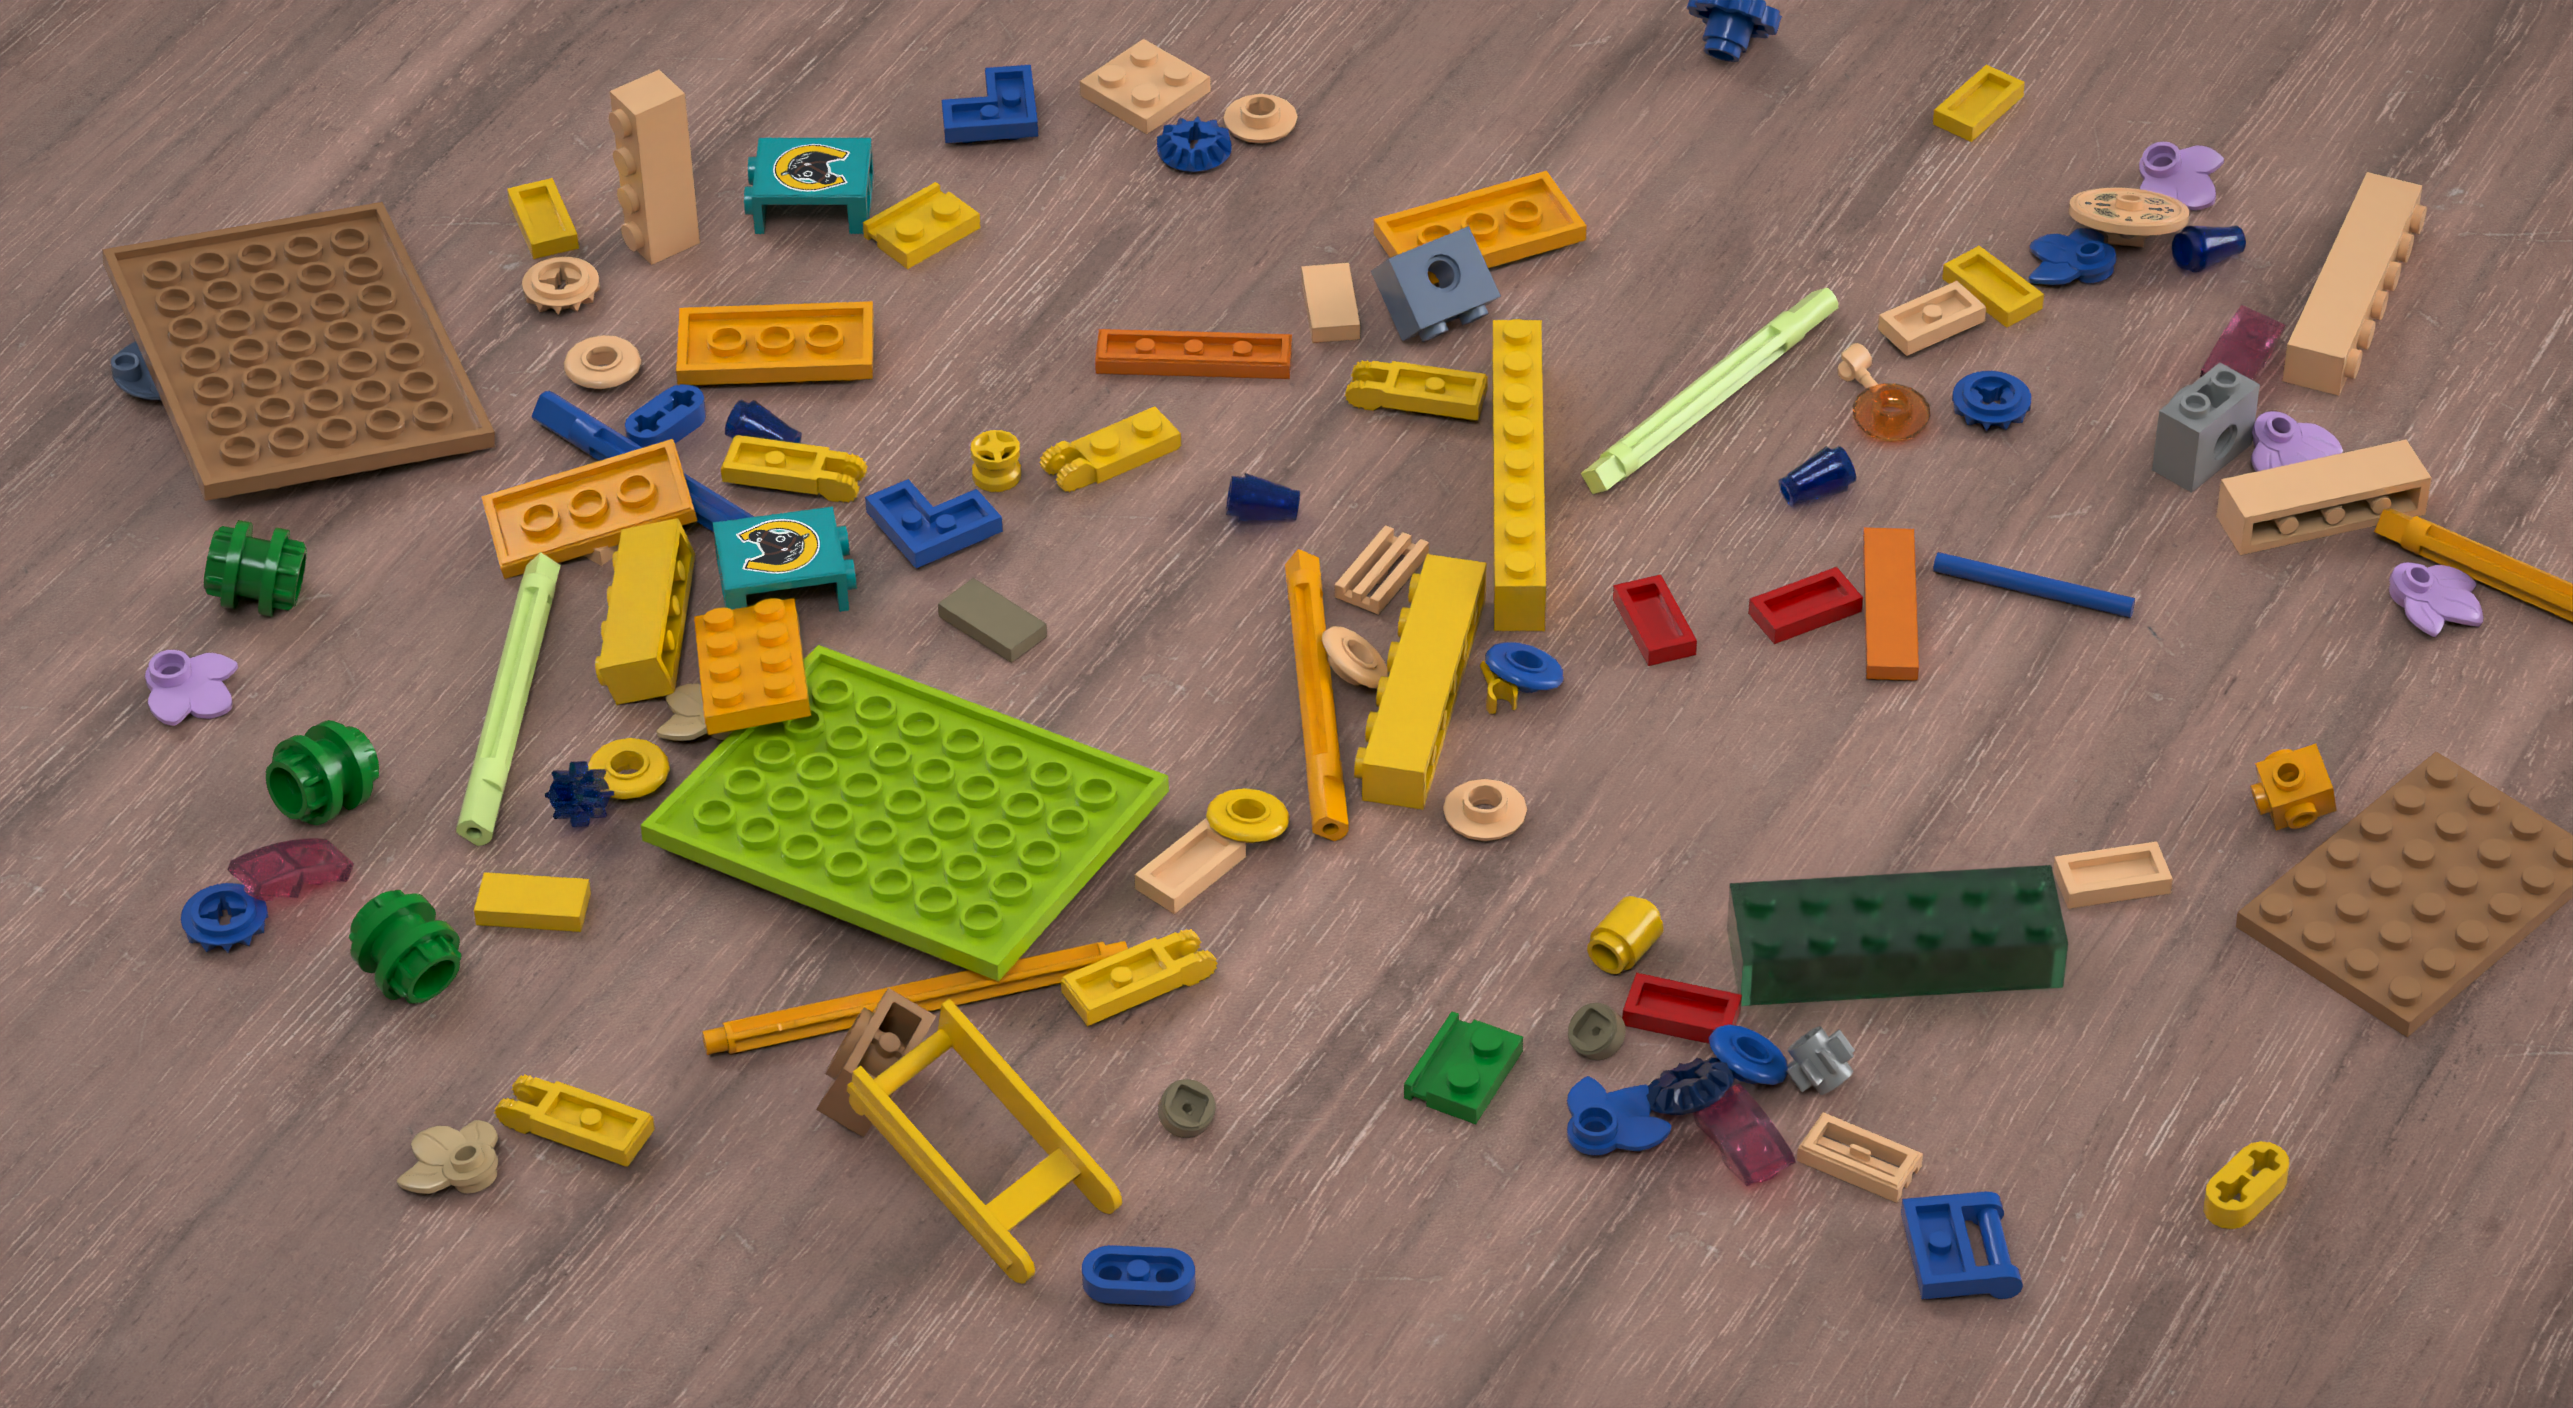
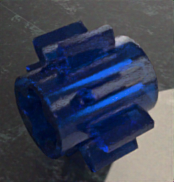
M587 761L570 762L569 771L555 770L551 773L554 781L550 786L549 792L545 793V797L550 800L552 807L555 809L554 819L570 818L572 827H588L590 817H607V812L604 808L607 806L610 797L614 795V791L609 789L604 779L605 769L589 770Z

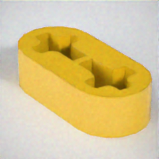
M2259 1141L2245 1146L2206 1185L2203 1208L2206 1218L2212 1224L2225 1229L2241 1228L2250 1223L2285 1188L2289 1171V1157L2280 1146L2271 1142ZM2253 1169L2260 1171L2255 1177L2252 1176ZM2238 1193L2241 1194L2240 1202L2233 1199Z

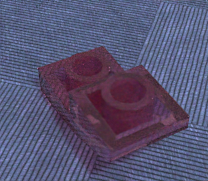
M2241 305L2201 369L2200 378L2218 363H2222L2254 381L2261 367H2265L2286 325Z
M308 838L278 842L255 849L231 860L227 870L244 885V891L259 900L273 901L275 897L298 898L304 882L313 885H322L324 881L347 882L354 863L327 839Z
M1739 1083L1730 1087L1723 1097L1714 1104L1693 1113L1696 1125L1719 1146L1724 1165L1746 1186L1770 1180L1780 1170L1796 1163L1793 1152L1759 1104Z

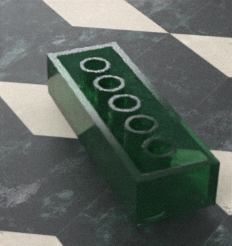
M2051 865L1730 883L1727 931L1738 994L1742 995L1741 1006L2063 988L2068 938Z

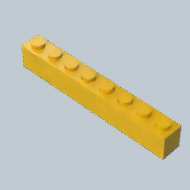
M1493 320L1494 631H1545L1546 554L1542 320Z

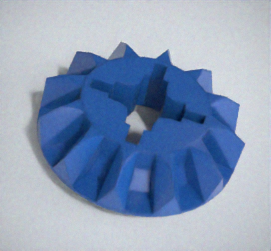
M1199 116L1194 121H1186L1183 118H1179L1176 125H1164L1162 135L1157 137V152L1161 160L1167 165L1182 171L1197 172L1215 168L1227 160L1232 150L1229 130L1219 127L1217 120L1203 122ZM1198 140L1194 148H1190V142Z
M1975 372L1959 380L1953 389L1952 401L1954 402L1955 414L1965 416L1967 425L1983 424L1986 431L1990 426L1998 425L2000 428L2007 430L2011 422L2023 423L2026 412L2031 409V393L2029 388L2017 377L2004 372Z
M237 883L216 884L200 890L186 902L181 912L182 928L187 935L189 943H200L206 952L216 946H222L229 953L231 946L236 943L250 946L252 935L264 933L265 919L268 918L266 902L262 895L249 886ZM222 910H227L228 915H231L230 924H219L220 917L223 916Z

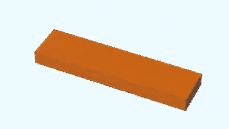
M1099 329L1095 371L1096 374L1290 379L1292 334Z
M1864 527L1863 569L1866 679L1918 681L1919 656L1914 529Z

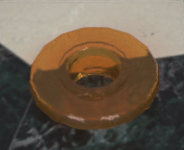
M1883 383L1866 388L1856 397L1852 406L1854 421L1861 431L1872 438L1886 442L1904 441L1914 438L1926 428L1931 417L1930 406L1924 396L1911 387L1897 383ZM1896 407L1901 409V411L1888 412L1882 408Z

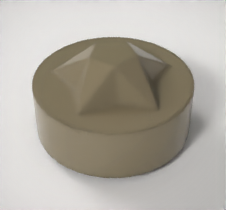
M1603 1003L1587 1004L1573 1015L1569 1023V1042L1576 1051L1586 1058L1596 1061L1607 1059L1614 1055L1621 1047L1625 1038V1023L1622 1017L1609 1006Z
M1182 1079L1170 1084L1158 1104V1116L1164 1128L1173 1135L1183 1138H1191L1203 1133L1211 1123L1216 1111V1103L1211 1091L1202 1083L1191 1079Z

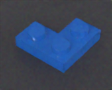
M1031 65L985 68L986 97L942 100L945 143H972L984 140H1017L1025 137H1038V120Z
M907 479L865 497L868 515L915 568H919L1003 532L1002 516L977 489L933 507L913 483Z

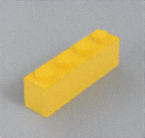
M678 518L622 529L618 551L613 553L614 577L612 586L607 588L609 607L607 619L601 623L603 643L601 655L595 659V670L599 683L602 686L608 687L616 705L666 696L675 692L696 556Z

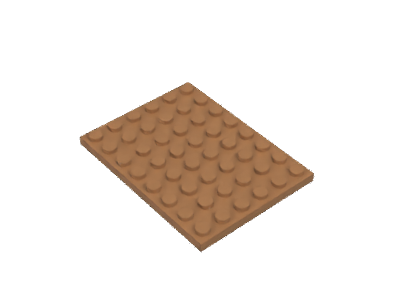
M383 202L102 249L104 268L205 501L229 498L234 495L266 489H277L283 486L315 480H326L336 476L374 471L390 466L422 462L428 459L471 453L495 447V431Z

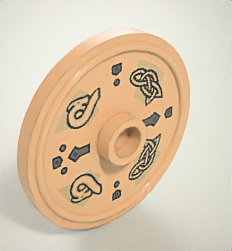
M2099 188L2087 190L2074 195L2070 199L2069 214L2074 220L2085 226L2104 231L2108 235V244L2144 247V240L2150 235L2176 232L2186 227L2189 222L2190 212L2184 203L2164 194L2141 189Z

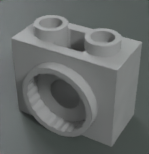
M2218 363L2192 385H2187L2178 391L2170 402L2159 410L2152 471L2191 493L2252 445V428L2255 425L2260 384L2226 365Z

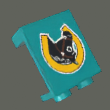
M758 138L756 157H748V183L753 186H745L744 211L745 215H753L755 234H764L768 205H847L849 234H864L863 222L870 219L874 180L872 139Z
M833 506L713 522L716 560L725 608L732 610L747 607L746 594L834 583L839 612L849 611L848 590L857 589L853 559H843V556L850 555L846 525H836Z

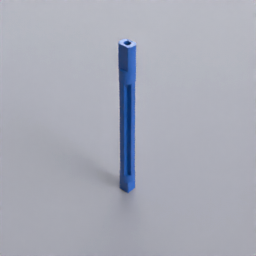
M545 391L540 394L531 416L540 425L599 461L643 448L551 391ZM684 473L697 516V522L713 531V522L755 517Z

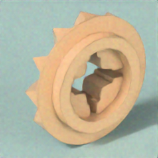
M554 257L538 262L525 273L522 280L527 303L536 304L539 312L552 308L558 315L563 309L568 308L578 312L580 304L593 303L594 293L600 290L597 270L587 261L575 257ZM565 280L566 286L564 289H558L561 281Z

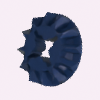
M1711 1057L1704 1061L1701 1058H1696L1690 1063H1679L1678 1067L1663 1071L1660 1074V1078L1653 1080L1648 1085L1649 1093L1646 1096L1651 1109L1655 1112L1669 1115L1690 1114L1705 1109L1721 1099L1732 1086L1734 1076L1727 1063L1721 1062L1718 1058Z

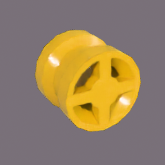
M990 430L982 432L971 442V458L974 461L972 465V479L976 486L989 492H1003L1010 490L1021 480V464L1018 461L1020 457V443L1016 436L1003 430Z

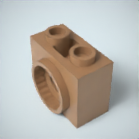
M888 988L873 1012L865 1007L861 1010L825 1071V1075L833 1080L816 1110L864 1138L873 1124L865 1115L857 1114L849 1103L850 1094L847 1092V1084L852 1081L853 1071L862 1066L875 1079L922 1043L936 1016Z

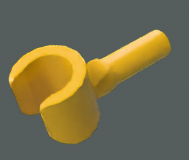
M1485 660L1482 661L1480 669L1488 684L1486 697L1487 712L1489 714L1496 713L1497 699L1507 700L1511 705V709L1516 710L1518 698L1517 685L1499 678L1498 675L1491 671Z

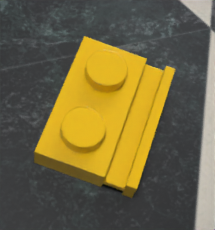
M937 182L863 222L864 238L867 240L873 238L877 241L879 249L906 269L915 266L981 228L980 213L951 192L943 193L940 190V184Z

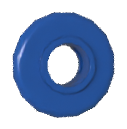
M1503 642L1493 645L1485 654V662L1491 671L1498 675L1499 678L1517 685L1520 692L1533 693L1538 690H1549L1557 688L1563 682V669L1557 660L1536 647L1516 642Z
M1724 1025L1715 1028L1709 1036L1710 1048L1721 1062L1727 1063L1728 1068L1731 1069L1734 1078L1749 1084L1762 1083L1774 1085L1783 1082L1787 1077L1788 1063L1785 1056L1777 1046L1759 1033L1742 1026Z

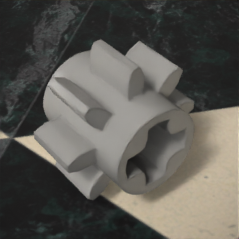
M1818 1026L1801 1036L1788 1048V1052L1794 1060L1787 1065L1789 1069L1786 1072L1801 1092L1813 1085L1820 1095H1824L1841 1085L1852 1075L1853 1069L1847 1061L1854 1057L1853 1052L1855 1050L1840 1029L1828 1037L1823 1028Z

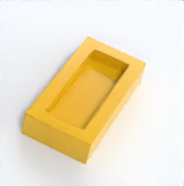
M1986 64L1934 109L1933 125L1972 142L2024 97L2025 82Z
M553 178L507 188L509 205L533 259L579 249L577 232Z
M1977 246L1943 264L1942 279L1948 284L1958 281L1986 306V313L2006 328L2043 309L2044 293L1981 246Z
M484 872L474 907L475 923L479 926L581 932L591 895L589 879Z

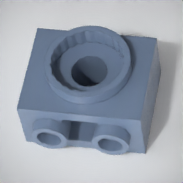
M1469 226L1388 258L1371 270V274L1402 341L1417 335L1420 336L1422 342L1433 339L1449 330L1446 323L1458 318L1462 326L1472 323L1488 315L1486 306L1501 297ZM1428 271L1435 274L1438 278L1439 288L1434 286L1429 280Z

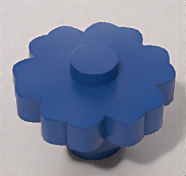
M1689 0L1687 5L1689 14L1701 18L1702 22L1706 24L1702 38L1706 42L1704 52L1711 57L1728 62L1739 61L1741 53L1747 51L1750 38L1766 39L1768 35H1776L1782 18L1780 11L1766 6L1764 0Z

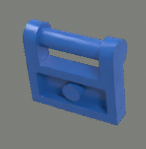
M1985 1191L1902 1199L1901 1217L1921 1299L1990 1293L1998 1299H2008L2021 1292L2023 1283L2019 1269L2011 1263L2001 1224L2004 1210L2001 1198L1997 1193ZM1972 1220L1974 1224L1979 1226L1989 1265L1976 1266L1965 1221Z

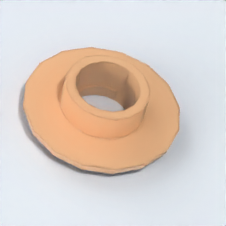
M1254 94L1242 97L1231 103L1226 108L1223 118L1226 128L1233 136L1246 142L1261 144L1274 142L1286 137L1295 128L1298 116L1295 108L1287 100L1275 95Z
M606 335L590 337L575 344L568 351L564 361L565 373L574 383L594 389L617 387L629 381L638 373L641 365L639 351L633 344L617 336Z
M1332 626L1323 632L1322 642L1328 653V662L1334 672L1343 680L1353 685L1362 684L1369 688L1377 689L1380 677H1388L1389 672L1387 671L1384 659L1366 639L1356 632L1337 626Z
M1481 779L1468 781L1455 787L1446 796L1443 811L1446 822L1456 833L1468 839L1491 841L1513 834L1524 823L1527 807L1524 797L1514 787L1502 781ZM1489 804L1495 807L1492 809H1479L1475 806Z

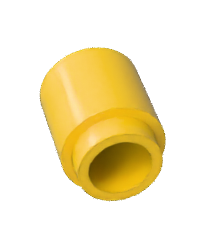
M1634 896L1623 897L1591 932L1587 951L1594 964L1610 974H1618L1622 970L1631 969L1663 933V922L1658 909L1646 899Z

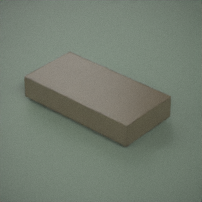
M975 578L969 580L938 603L940 618L1011 663L1047 637V624Z

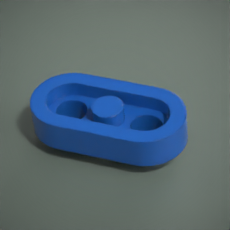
M1101 1246L1089 1252L1082 1262V1285L1089 1297L1101 1303L1173 1306L1186 1301L1193 1294L1196 1286L1195 1264L1188 1254L1174 1248Z

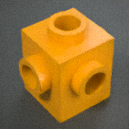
M2316 743L2294 751L2291 749L2278 750L2268 755L2265 760L2255 763L2258 783L2250 785L2251 792L2259 814L2269 813L2276 831L2286 827L2293 829L2302 828L2312 824L2320 816L2337 811L2334 788Z

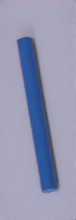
M1938 552L1934 561V572L2131 618L2135 606V598L1950 554Z

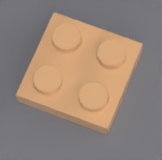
M1142 39L1080 80V96L1145 134L1150 133L1211 91L1210 76L1145 39Z

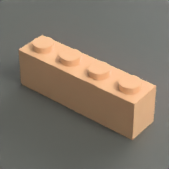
M660 70L610 91L612 112L609 113V123L615 133L616 142L613 159L620 178V188L617 189V196L623 208L625 223L621 227V232L629 249L632 251L637 250L651 265L700 243L685 93Z
M2401 440L2221 479L2216 517L2238 553L2244 555L2377 526L2383 509H2394L2412 518L2425 515L2431 476L2408 441Z

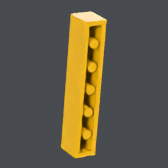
M1427 554L1421 574H1412L1408 593V602L1411 603L1410 608L1402 607L1399 616L1398 637L1401 639L1400 642H1391L1387 659V671L1390 674L1389 677L1381 676L1378 683L1376 706L1379 707L1378 712L1370 711L1365 730V741L1368 742L1367 748L1359 747L1356 754L1354 778L1362 779V801L1424 810L1485 605L1486 562Z

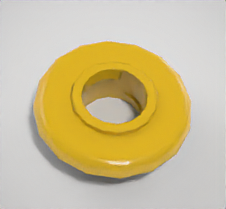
M626 738L614 740L601 746L591 756L586 770L588 782L597 792L611 798L631 799L642 797L658 789L666 781L670 768L668 757L659 746L643 739ZM623 770H638L632 774H619Z
M1247 788L1229 790L1217 795L1208 804L1206 819L1210 827L1220 835L1246 843L1268 841L1281 835L1288 828L1290 818L1284 803L1275 796L1261 790Z

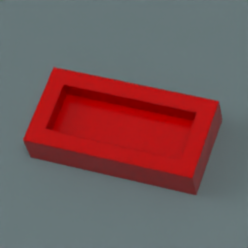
M1834 567L1750 598L1748 614L1773 644H1777L1862 612L1863 596L1839 568Z
M1661 574L1613 585V601L1648 666L1696 655L1697 639Z
M1636 973L1623 1008L1622 1019L1627 1027L1709 1044V1036L1715 1028L1724 1025H1736L1741 1011L1742 995Z

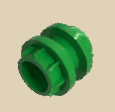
M242 520L237 521L235 528L221 526L218 530H215L209 547L204 573V589L207 595L219 597L221 607L230 609L237 607L240 596L258 599V613L270 617L273 616L275 609L289 611L296 606L307 560V548L304 542L290 539V530L277 527L273 532L271 541L252 537V522Z
M331 720L312 726L304 736L294 735L281 741L274 749L272 763L266 768L267 789L276 807L285 816L291 819H300L302 822L312 825H321L334 819L340 813L342 806L352 810L367 802L372 793L373 782L379 778L378 757L367 736L355 727H345V725Z
M395 890L377 895L367 902L356 914L351 923L349 940L352 942L350 954L353 961L364 972L375 973V985L386 998L397 1000L404 997L409 1004L428 1001L446 989L456 977L462 957L458 951L460 945L458 934L447 922L435 920L436 912L434 907L421 894L412 893L405 895L401 890Z

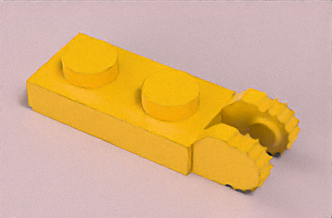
M1362 360L1354 365L1351 374L1353 378L1350 385H1347L1344 396H1346L1348 404L1358 407V409L1362 407L1364 410L1374 411L1382 406L1408 412H1420L1478 421L1488 390V376L1483 373L1392 361V363Z
M1154 406L1074 440L1071 443L1065 440L1056 443L1054 447L1051 446L1049 449H1046L1042 457H1040L1041 461L1039 463L1049 475L1056 474L1057 478L1055 480L1058 486L1065 492L1068 491L1070 493V491H1075L1077 488L1081 489L1095 482L1097 484L1178 450L1181 447V433Z
M736 435L722 464L721 478L722 482L815 495L820 493L828 501L849 503L857 497L860 488L858 480L862 481V478L865 477L868 466L863 458H860L858 455L833 451L829 447Z
M1186 928L1183 931L1180 930L1179 933L1174 932L1158 940L1156 937L1063 976L1061 979V992L1085 1024L1089 1026L1179 988L1182 984L1191 987L1198 984L1201 980L1205 981L1207 977L1210 978V975L1214 974L1218 963L1217 959L1208 950L1204 951L1202 949V951H1197L1200 948V938L1192 929L1188 930Z
M526 1074L524 1076L520 1075L512 1085L513 1095L519 1100L515 1101L513 1098L509 1099L508 1097L506 1099L503 1098L494 1109L496 1110L494 1112L496 1118L504 1126L509 1127V1129L513 1128L522 1134L531 1131L532 1134L626 1167L630 1165L655 1130L654 1119L650 1113L559 1081L551 1083L537 1077L533 1078L531 1075L527 1076Z

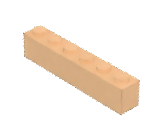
M2369 172L2366 173L2287 344L2283 382L2339 396L2347 377L2356 378L2362 359L2360 348L2369 349L2376 324L2373 319L2381 320L2383 318L2389 295L2386 290H2395L2401 272V263L2399 261L2407 263L2414 242V235L2412 233L2420 234L2423 228L2427 206L2420 205L2422 185Z

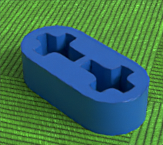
M685 384L675 385L666 389L626 419V438L643 448L673 439L676 444L704 423L706 410L703 392L695 386Z

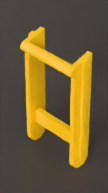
M950 998L941 1004L938 1030L875 1079L862 1066L853 1071L852 1081L847 1084V1092L850 1094L849 1103L852 1109L857 1114L865 1115L1005 1274L1017 1283L1024 1284L1035 1275V1266L1029 1254L1009 1231L1071 1182L1103 1213L1111 1214L1122 1205L1121 1193L1112 1179ZM952 1047L1049 1155L987 1205L978 1198L889 1097L890 1094Z

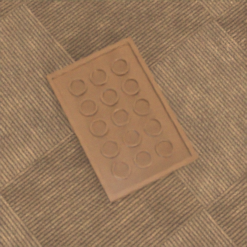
M2434 752L2239 910L2236 927L2405 1037H2409L2573 898V835L2440 753Z

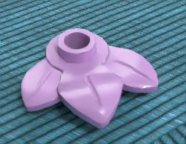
M2170 142L2154 143L2144 151L2139 162L2140 174L2144 180L2140 189L2173 197L2184 203L2189 210L2196 211L2208 208L2216 200V190L2208 175L2221 167L2224 163V158L2215 150L2205 146L2196 145L2179 150L2176 145Z
M2269 411L2261 414L2256 419L2255 425L2252 428L2255 449L2251 455V462L2256 472L2341 454L2343 452L2339 441L2326 429L2312 423H2297L2293 418L2281 412Z
M2409 562L2397 565L2392 571L2389 579V592L2392 599L2398 605L2405 608L2407 618L2428 635L2436 637L2440 633L2444 621L2480 627L2483 623L2481 605L2471 593L2476 587V582L2463 571L2445 565H2434L2427 568L2424 565Z
M165 650L157 653L151 658L145 673L146 684L151 691L148 698V706L151 713L162 723L172 726L179 724L189 713L197 718L212 719L228 713L232 709L233 703L231 694L222 681L234 674L238 669V664L234 660L216 653H204L189 658L184 652L179 650Z

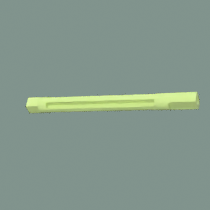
M1828 288L1813 291L1791 309L1779 314L1603 452L1596 462L1581 472L1591 493L1607 491L1617 482L1625 480L1801 341L1807 332L1838 309V301L1833 292Z
M541 552L526 565L519 586L456 827L457 834L477 846L489 843L493 837L555 594V585L561 565Z

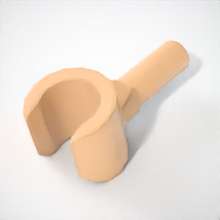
M1859 343L1849 346L1841 353L1843 361L1838 365V375L1845 381L1856 379L1879 404H1883L1888 400L1889 395L1867 371L1872 364L1871 354Z

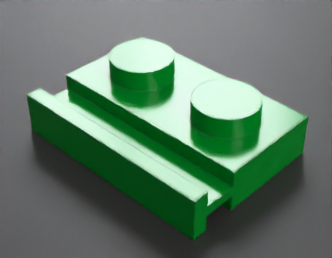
M1451 1011L1405 1081L1404 1099L1412 1101L1414 1097L1426 1101V1107L1476 1125L1522 1054L1523 1036L1475 1019L1472 1023L1459 1020V1014Z

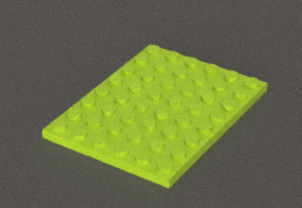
M818 645L804 659L811 716L734 730L663 801L640 827L642 841L988 978L1000 981L1169 792V779L1166 774Z

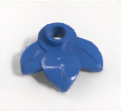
M2077 228L2069 236L2047 234L2035 239L2029 245L2030 251L2043 262L2028 278L2030 283L2048 285L2066 284L2076 278L2084 283L2100 282L2110 277L2114 272V264L2117 260L2116 252L2111 245L2105 243L2104 235L2097 230Z
M1586 1076L1571 1088L1567 1097V1106L1572 1115L1567 1126V1138L1576 1150L1584 1154L1603 1155L1612 1152L1616 1148L1631 1151L1650 1149L1668 1137L1672 1126L1663 1119L1650 1117L1651 1107L1646 1096L1649 1093V1089L1646 1084L1606 1093V1090L1599 1082L1590 1076Z

